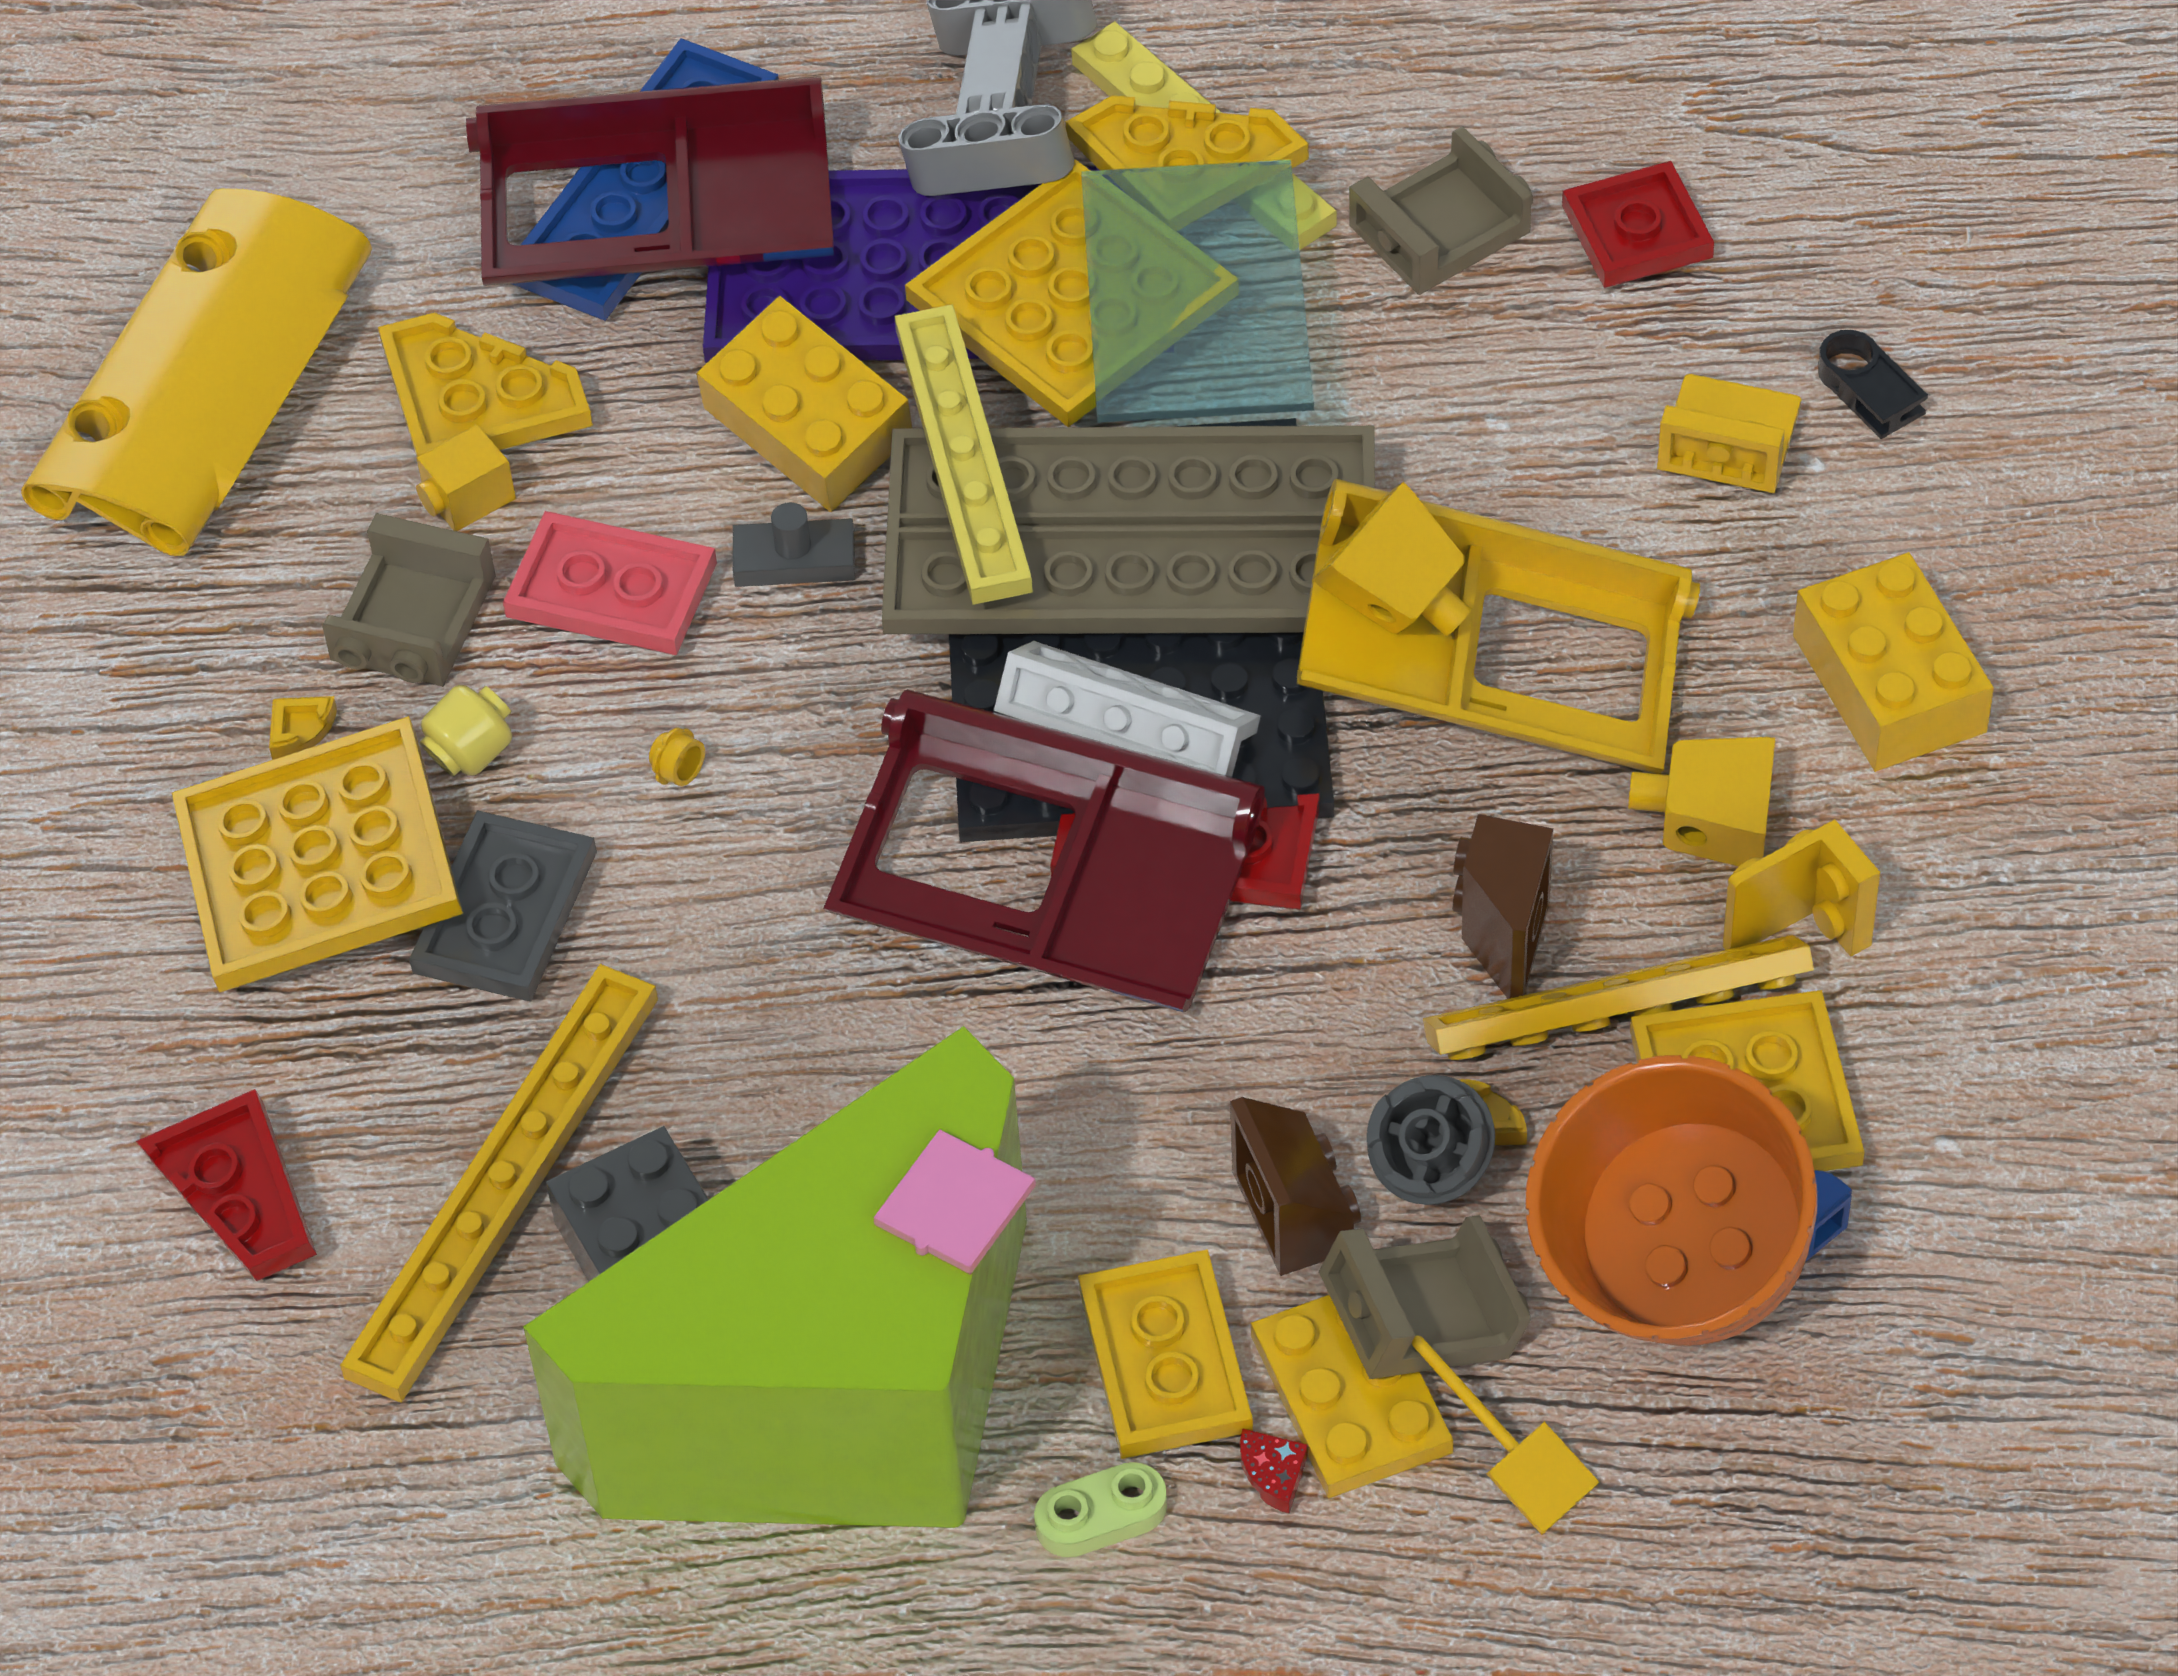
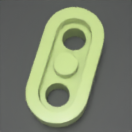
M1129 1462L1055 1486L1046 1491L1039 1498L1035 1506L1034 1520L1037 1538L1040 1544L1054 1555L1077 1557L1145 1534L1156 1528L1166 1514L1167 1495L1165 1482L1161 1475L1152 1467L1142 1463ZM1127 1488H1140L1144 1491L1141 1495L1132 1498L1121 1494ZM1065 1509H1074L1079 1512L1078 1516L1073 1519H1062L1057 1516L1060 1511Z

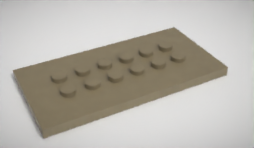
M1374 425L989 428L1031 573L1033 593L972 605L924 429H892L882 605L883 634L1304 632L1321 522L1330 488L1334 479L1375 488Z

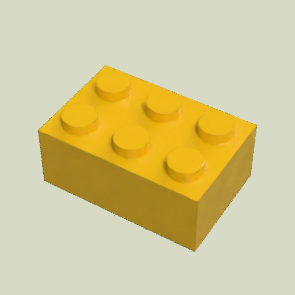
M780 295L696 373L704 409L829 512H832L891 456L892 429L912 428L908 399Z
M1910 552L1797 591L1793 637L1874 772L1987 733L1994 687Z

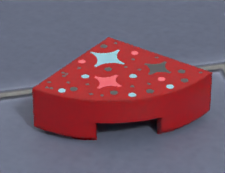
M1242 1429L1240 1458L1245 1475L1252 1486L1260 1493V1498L1266 1504L1290 1514L1308 1458V1445Z

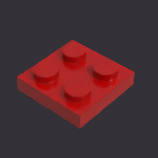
M1672 161L1563 190L1562 207L1604 288L1713 258L1714 240Z

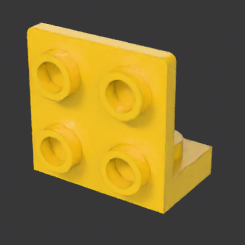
M1687 374L1684 376L1675 407L1666 405L1660 422L1657 469L1775 493L1800 411L1801 398L1793 394Z
M1835 819L1815 830H1803L1793 836L1784 847L1762 859L1752 858L1745 861L1729 877L1723 948L1727 950L1758 943L1813 913L1814 920L1824 936L1831 940L1835 938L1851 957L1872 946L1880 871Z

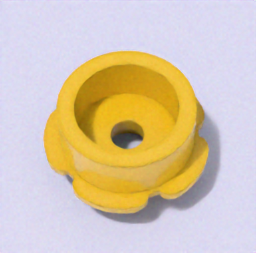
M679 727L660 734L653 742L649 752V762L652 765V771L656 773L655 779L662 785H667L669 781L678 786L689 784L698 775L705 758L704 744L694 738L691 730Z

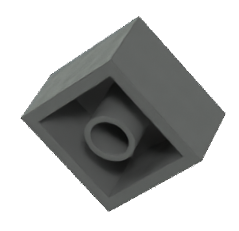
M665 1126L546 1181L555 1225L588 1281L709 1200Z

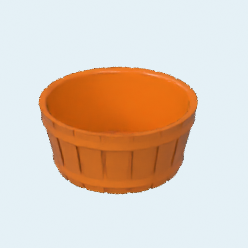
M1665 1055L1640 1059L1637 1064L1630 1062L1611 1069L1592 1080L1593 1084L1589 1087L1585 1085L1555 1115L1557 1117L1555 1122L1551 1121L1533 1156L1532 1160L1535 1163L1533 1167L1530 1166L1526 1185L1525 1208L1529 1210V1215H1526L1529 1237L1536 1256L1542 1260L1539 1262L1549 1281L1560 1294L1568 1298V1302L1585 1316L1611 1331L1637 1340L1676 1346L1703 1345L1719 1342L1741 1334L1773 1312L1790 1293L1802 1272L1808 1256L1817 1216V1183L1812 1155L1805 1136H1801V1128L1791 1111L1777 1095L1773 1097L1772 1091L1755 1077L1738 1068L1732 1070L1730 1065L1710 1058L1689 1055L1688 1058H1682L1681 1055Z

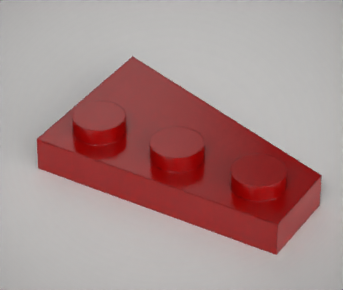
M256 1089L136 1141L144 1154L256 1281L317 1255L264 1102Z

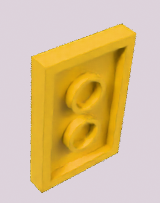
M1208 1249L1078 1275L1081 1300L1121 1459L1241 1435L1242 1429L1253 1431V1418Z
M1330 1295L1251 1322V1338L1301 1443L1308 1445V1458L1328 1499L1453 1454V1438L1421 1373L1416 1372L1369 1379Z

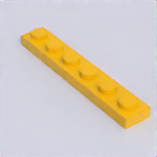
M1789 935L1423 1018L1427 1043L1440 1055L1447 1054L1451 1060H1462L1484 1054L1486 1052V1044L1509 1039L1510 1044L1514 1046L1535 1044L1548 1038V1030L1572 1025L1573 1031L1578 1032L1596 1030L1608 1026L1611 1023L1610 1016L1634 1011V1016L1671 1011L1673 1009L1672 1002L1695 997L1697 1003L1724 1001L1734 996V988L1757 983L1759 989L1786 987L1796 982L1795 974L1813 971L1814 967L1810 945L1794 935Z

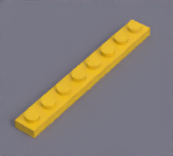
M599 964L340 1364L344 1379L402 1403L657 1003L658 996L655 985Z

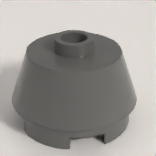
M1426 1075L1413 1078L1394 1088L1388 1095L1385 1094L1373 1109L1367 1127L1368 1156L1377 1178L1391 1193L1403 1200L1416 1204L1433 1205L1445 1203L1469 1191L1481 1179L1488 1168L1495 1145L1494 1123L1485 1101L1469 1085L1455 1078L1442 1075Z

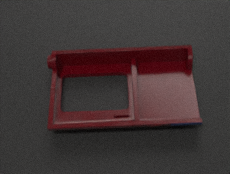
M821 76L478 105L476 107V117L466 118L469 152H480L481 278L484 286L834 256L826 122ZM654 160L662 161L666 164L669 225L661 233L529 245H512L508 242L507 178L513 173Z
M909 689L904 690L899 699L891 698L885 708L881 724L882 734L888 735L889 747L871 792L866 799L864 809L823 909L832 914L1176 1011L1186 1012L1196 995L1235 890V885L1257 831L1264 805V786ZM923 769L1073 810L1075 818L1038 909L1032 912H1024L888 874L877 868L878 860L914 773Z

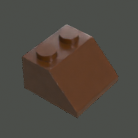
M1478 814L1472 837H1460L1457 846L1453 873L1454 875H1459L1454 892L1452 909L1455 912L1462 913V940L1506 998L1510 999L1523 996L1526 993L1549 908L1554 828Z
M1245 1097L1230 1101L1232 1173L1279 1275L1283 1276L1324 1262L1339 1232L1354 1229V1224L1361 1222L1360 1208L1352 1188L1349 1185L1340 1187L1333 1173L1337 1165L1327 1136L1324 1133L1315 1135L1305 1112Z

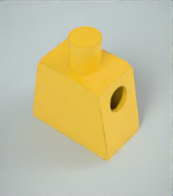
M1404 482L1382 498L1312 579L1321 588L1394 634L1400 633L1422 614L1447 637L1471 611V608L1446 586L1465 563L1464 555L1411 488Z
M1746 737L1679 740L1673 744L1669 775L1632 772L1628 809L1665 813L1663 845L1669 850L1738 867L1749 859H1762L1764 855L1776 738Z

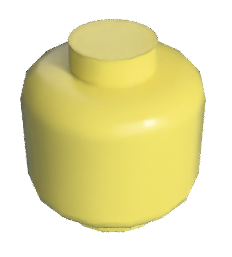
M457 685L422 719L421 729L425 737L419 743L429 756L451 776L454 777L460 771L469 776H476L511 742L512 732L504 720L511 713V710L487 686L477 693L468 686Z

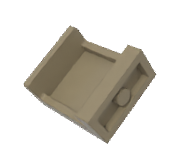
M1462 126L1452 132L1451 152L1447 156L1383 191L1369 176L1349 186V226L1418 295H1421L1530 233L1533 195L1530 187L1521 176L1513 175L1496 159L1493 150L1486 142L1478 141Z
M376 513L367 530L372 555L342 616L328 615L322 625L330 660L339 662L351 669L360 670L365 668L395 675L410 683L425 682L444 687L496 577L489 539Z
M1480 1215L1466 1217L1457 1234L1451 1239L1373 1249L1364 1228L1340 1231L1319 1270V1274L1369 1379L1434 1370L1412 1346L1411 1343L1416 1335L1422 1336L1449 1367L1509 1359L1531 1320L1526 1298L1517 1290L1503 1262L1500 1246L1495 1239L1491 1238Z

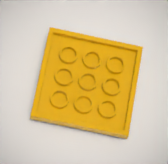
M1076 159L1074 160L1075 164L1072 170L1066 176L1057 181L1042 183L905 284L906 300L919 311L953 304L965 347L1067 427L1073 425L1239 298L1238 281Z
M409 716L171 792L211 973L219 992L463 914L419 743Z

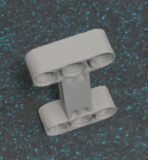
M926 0L939 48L949 55H967L956 114L916 120L903 128L898 136L912 188L921 195L936 196L1048 183L1066 176L1072 170L1075 163L1062 113L1057 107L1051 105L1031 104L1041 46L1078 41L1089 36L1097 26L1092 0Z

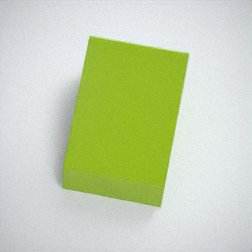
M964 1026L523 1326L555 1465L602 1519L956 1528L964 1523L1027 1224L1025 1201L971 1275L930 1253L924 1256L918 1255L914 1245L874 1225V1216L939 1129L981 1151L984 1148H991L994 1151L995 1158L1022 1171L1014 1077Z

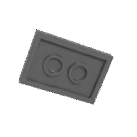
M477 810L451 866L463 914L424 926L409 958L412 973L531 1002L597 853L594 837Z

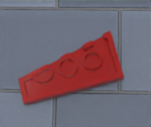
M1319 793L1297 795L1298 806L1267 808L1266 798H1264L1260 822L1241 874L1235 885L1231 898L1232 902L1301 910L1319 814ZM1075 813L1061 815L1050 864L1051 877L1075 818Z

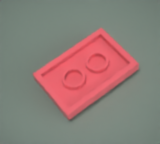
M545 511L503 600L505 616L529 623L677 655L716 567L715 548Z

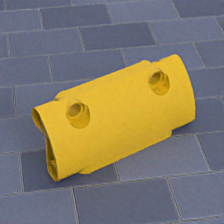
M214 189L183 237L178 240L167 262L80 398L70 409L62 426L24 483L21 490L24 501L40 515L54 520L66 519L78 502L165 554L184 556L188 553L214 509H219L348 298L347 292L371 255L372 246L368 238L356 227L338 217L289 197L249 189ZM186 264H190L196 267L201 272L192 270ZM78 432L89 434L96 442L85 440Z

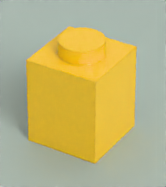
M478 424L416 457L421 483L416 485L419 499L431 516L434 517L440 514L453 531L463 529L516 499L509 461Z

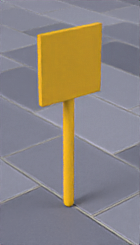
M1419 1335L1414 1337L1411 1344L1415 1350L1509 1452L1486 1474L1541 1535L1544 1534L1590 1492L1599 1481L1545 1421L1519 1444L1426 1340Z

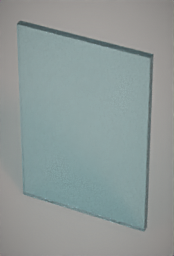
M1291 160L1081 171L1097 423L1314 411Z

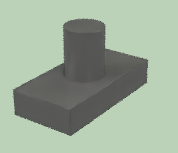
M789 502L783 503L773 510L771 514L772 523L733 525V578L735 587L855 580L853 518L808 521L805 508L800 504Z

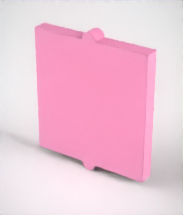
M939 1129L874 1216V1225L914 1245L918 1255L924 1256L930 1253L971 1275L1035 1188L1036 1181L1034 1177L995 1158L994 1151L991 1148H984L981 1151Z

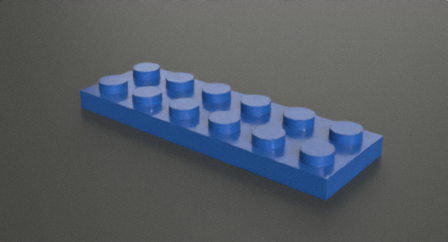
M680 38L640 91L779 80V77L776 73ZM654 160L580 167L521 245L656 234L665 231L669 225L666 164L662 161ZM641 273L514 283L512 285L606 321Z

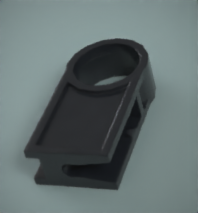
M1840 330L1831 333L1823 340L1819 351V378L1880 439L1885 438L1926 414V410L1920 404L1928 399V394L1875 343L1873 338L1856 330ZM1850 353L1860 356L1868 364L1856 370H1845L1832 364L1829 359L1839 354Z

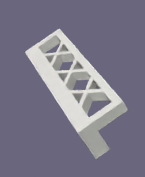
M1036 641L1008 652L994 708L996 712L1023 721L1232 777L1241 741L1257 733L1261 715Z

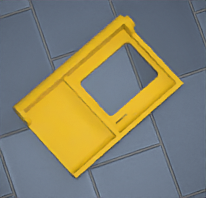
M1334 479L1322 517L1313 578L1389 492ZM1420 500L1465 558L1463 566L1446 586L1469 606L1471 611L1450 635L1446 637L1422 614L1400 633H1391L1321 588L1312 580L1297 673L1298 685L1654 774H1661L1663 772L1676 670L1680 621L1682 617L1692 618L1700 594V583L1692 581L1691 568ZM1496 595L1642 633L1646 638L1647 644L1638 720L1633 722L1480 684L1474 677L1484 597Z

